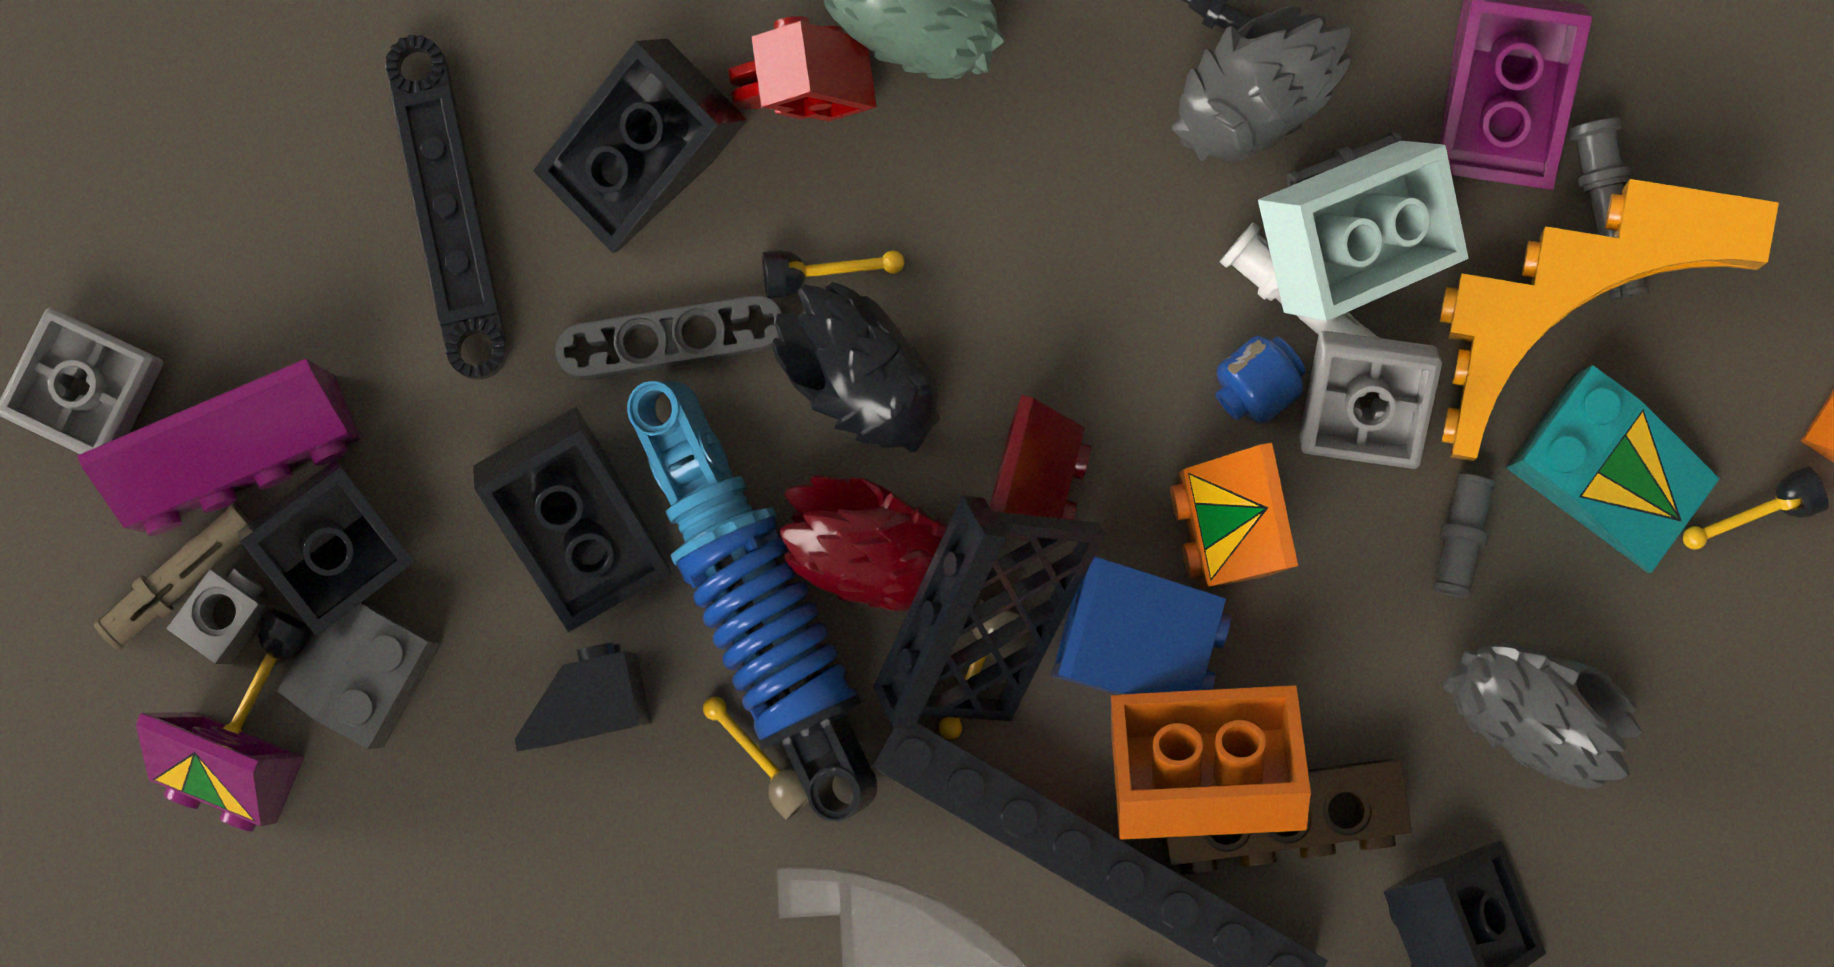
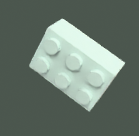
M1398 141L1258 199L1284 313L1328 321L1469 259L1446 145Z

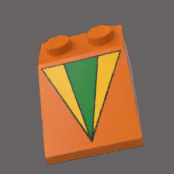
M1272 442L1185 468L1177 474L1178 484L1170 486L1171 501L1177 521L1186 519L1190 543L1182 544L1183 558L1189 579L1198 577L1200 589L1267 577L1298 566Z

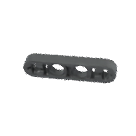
M747 296L580 323L566 328L559 335L555 344V356L558 364L570 376L578 380H592L759 353L772 349L773 339H779L775 322L777 314L782 313L777 304L764 296ZM755 309H761L764 318H774V325L765 328L764 338L755 339L752 331L747 329L733 331L737 343L726 345L727 330L720 316L722 313L732 312V324L750 321V311ZM697 317L711 320L716 327L714 342L704 349L691 348L683 339V330L686 324ZM638 327H648L658 337V346L655 352L644 359L630 356L625 348V339L628 333ZM615 331L614 347L620 358L619 363L610 364L611 355L608 352L591 355L589 357L590 365L586 367H581L575 358H568V351L577 348L578 338L585 337L587 342L595 347L609 345L604 334Z

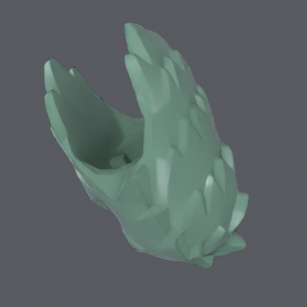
M824 0V5L832 18L853 39L872 50L874 58L879 61L901 64L905 72L924 73L928 78L946 79L953 77L954 79H959L969 71L976 75L983 72L986 73L990 68L993 51L1006 42L1004 36L997 28V13L991 0Z

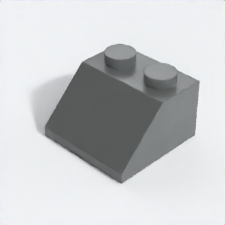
M363 601L316 636L311 632L305 646L297 654L277 691L317 722L364 748H383L442 643Z

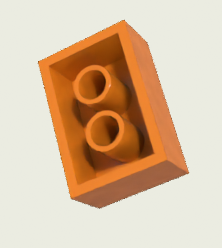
M1296 685L1111 695V735L1120 840L1306 831L1311 790Z

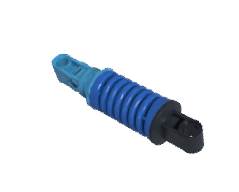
M676 381L644 382L632 391L627 403V413L649 458L654 478L666 494L671 505L666 510L670 523L678 524V529L683 534L685 543L671 554L674 565L678 566L684 581L690 584L693 589L698 587L694 592L693 600L698 607L707 608L703 614L705 626L717 629L713 634L712 640L715 647L724 650L728 649L723 654L722 659L725 668L728 670H738L733 675L732 683L738 691H747L743 696L742 705L745 710L751 712L755 720L753 728L759 739L757 744L760 751L784 746L813 811L822 819L830 822L844 821L867 808L873 802L877 793L875 773L871 769L847 718V715L864 703L865 700L861 693L858 694L857 690L849 687L846 679L844 680L847 676V669L842 663H836L819 673L817 672V670L833 662L838 657V650L831 643L818 647L815 646L826 639L828 629L825 624L820 622L806 627L805 624L816 618L819 611L813 602H806L799 606L795 604V602L808 595L809 589L807 584L803 581H797L787 586L785 581L797 576V573L787 561L779 565L776 564V560L784 556L788 551V547L783 542V539L779 538L775 531L777 527L775 516L777 515L773 508L752 510L751 505H748L749 501L744 496V491L747 489L742 476L733 477L725 451L711 430L694 391L686 384ZM662 393L668 396L672 405L671 415L665 423L659 420L655 411L656 401ZM835 775L844 777L853 788L851 804L844 803L836 797L833 791Z

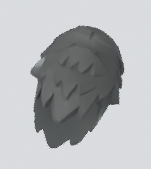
M1289 6L1280 8L1272 13L1269 11L1249 21L1238 30L1232 26L1227 27L1214 52L1205 49L1198 69L1191 68L1186 77L1184 92L1180 95L1179 117L1172 124V131L1181 137V145L1193 149L1202 162L1211 156L1225 162L1248 160L1251 156L1274 147L1282 137L1301 129L1303 122L1327 104L1333 95L1332 89L1340 82L1349 67L1350 58L1347 54L1342 55L1352 32L1347 24L1325 27L1324 16L1311 14L1298 17L1302 10L1301 7Z
M1503 641L1502 643L1483 646L1475 651L1464 652L1458 666L1449 673L1442 683L1443 689L1452 694L1458 715L1464 716L1472 732L1475 735L1478 732L1484 735L1493 749H1496L1499 745L1503 746L1516 762L1524 767L1529 766L1548 778L1581 788H1598L1604 785V780H1621L1630 774L1628 765L1620 753L1624 752L1627 748L1626 743L1621 737L1638 738L1641 734V728L1631 714L1635 711V703L1623 689L1611 681L1610 676L1599 669L1549 655L1544 651L1526 647L1517 642Z

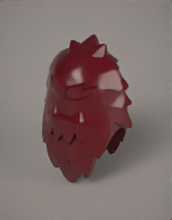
M813 475L810 480L811 483L788 487L784 496L798 512H794L791 517L795 523L787 524L780 528L783 542L791 551L784 555L791 568L814 586L837 595L838 599L868 603L870 608L882 607L890 611H909L947 529V525L939 517L935 521L920 506L914 508L883 486L862 477H851L848 480L833 476Z

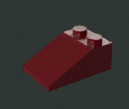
M1021 395L1012 417L989 506L990 509L995 512L1073 520L1077 503L1067 500L1072 477L1083 480L1092 445L1081 443L1085 427L1037 399ZM1006 534L1009 537L1029 541L1027 536Z

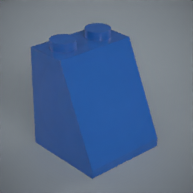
M1094 556L1070 604L1051 676L1115 695L1213 690L1216 673L1207 670L1213 647L1222 649L1228 635L1231 615L1223 613L1226 598Z

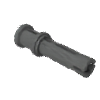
M1621 118L1597 120L1568 130L1569 139L1577 143L1583 175L1578 178L1579 187L1583 188L1584 193H1590L1598 235L1614 237L1615 230L1605 229L1611 194L1622 195L1624 186L1630 177L1633 176L1631 167L1624 165L1618 136V131L1623 128ZM1645 278L1634 280L1610 290V300L1633 297L1632 295L1646 294L1649 292V288L1646 286Z

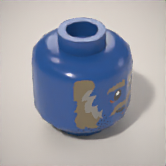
M1255 336L1246 341L1217 366V379L1221 389L1215 393V396L1224 410L1233 419L1238 421L1243 416H1246L1255 423L1264 424L1271 421L1303 393L1301 376L1306 373V369L1295 351L1281 338L1276 336L1269 340L1263 336Z

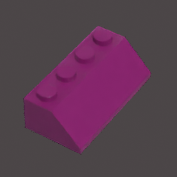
M304 359L79 454L77 458L82 469L123 528L140 532L146 531L148 536H156L182 525L183 522L180 516L202 507L203 512L208 513L235 503L238 500L236 492L254 484H257L259 489L279 485L293 477L292 468L313 460L314 465L319 466L340 459L348 454L346 445L361 438L335 375L310 360Z

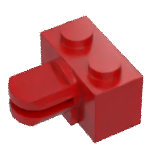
M792 16L775 21L773 30L752 36L755 60L728 69L730 84L741 86L731 92L733 105L738 109L768 108L775 110V114L801 120L814 118L830 122L877 108L868 48L853 39L849 34L843 33L842 27L814 25L809 22L808 17Z

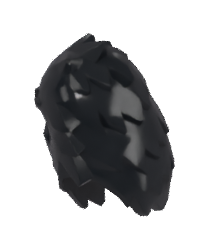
M834 282L825 286L826 290L816 286L803 285L798 290L804 308L803 312L799 315L789 313L777 314L775 327L779 339L774 338L772 344L775 358L792 385L812 403V410L838 420L835 429L856 433L855 441L864 444H878L882 448L904 447L910 453L917 452L930 428L940 420L937 412V386L932 371L916 349L909 345L899 328L896 327L877 302L868 296H860L854 290Z

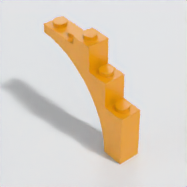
M1629 179L1622 190V195L1611 194L1605 229L1615 230L1614 237L1545 226L1540 235L1539 242L1528 241L1522 276L1532 277L1531 285L1462 273L1457 288L1446 287L1439 321L1450 323L1449 339L1471 342L1470 351L1458 350L1452 384L1463 386L1459 409L1448 407L1441 442L1452 444L1450 457L1473 462L1477 459L1485 426L1496 399L1510 374L1527 351L1551 327L1576 308L1600 294L1623 284L1658 273L1708 267L1758 270L1768 263L1779 202Z

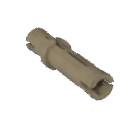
M233 503L229 505L225 512L196 537L187 542L182 549L148 578L143 575L137 578L132 583L134 590L104 616L93 622L97 632L108 644L120 651L130 639L158 615L165 618L174 610L173 602L242 544L239 540L238 531L251 522L250 519Z

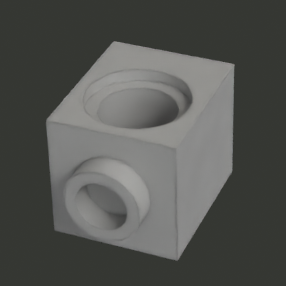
M236 568L230 574L210 569L169 624L167 630L215 664L232 665L261 625L267 611L274 606L259 596L264 587L246 573ZM228 596L235 604L236 615L228 627L221 629L214 621L213 610L220 599Z

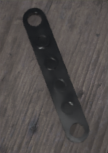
M408 35L406 38L398 39V42L390 47L391 50L385 57V70L389 80L392 104L438 321L442 330L445 353L450 365L461 375L474 380L487 379L497 374L504 366L508 356V344L448 64L441 49L431 39L425 38L422 35ZM415 52L428 54L432 58L431 63L433 64L430 68L431 73H428L426 78H421V81L414 80L412 82L409 79L406 80L401 72L404 59ZM475 333L486 334L492 341V355L488 358L487 362H483L481 365L467 364L461 355V347L464 340Z

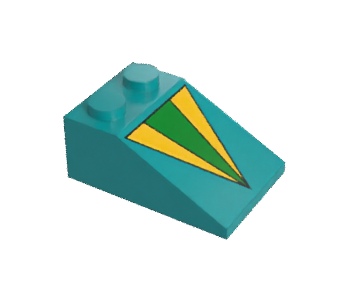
M1594 365L1574 374L1505 467L1647 573L1653 572L1720 479L1640 399Z

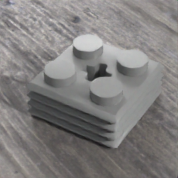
M49 307L44 311L0 398V417L82 454L130 433L163 367V360ZM75 378L80 380L86 379V382L90 385L85 396H78V393L71 389V384Z
M1321 331L1318 336L1299 432L1302 452L1310 455L1410 469L1418 468L1422 458L1442 367L1437 347L1332 331ZM1367 392H1378L1380 399H1373L1370 408L1360 406L1358 397L1365 396Z

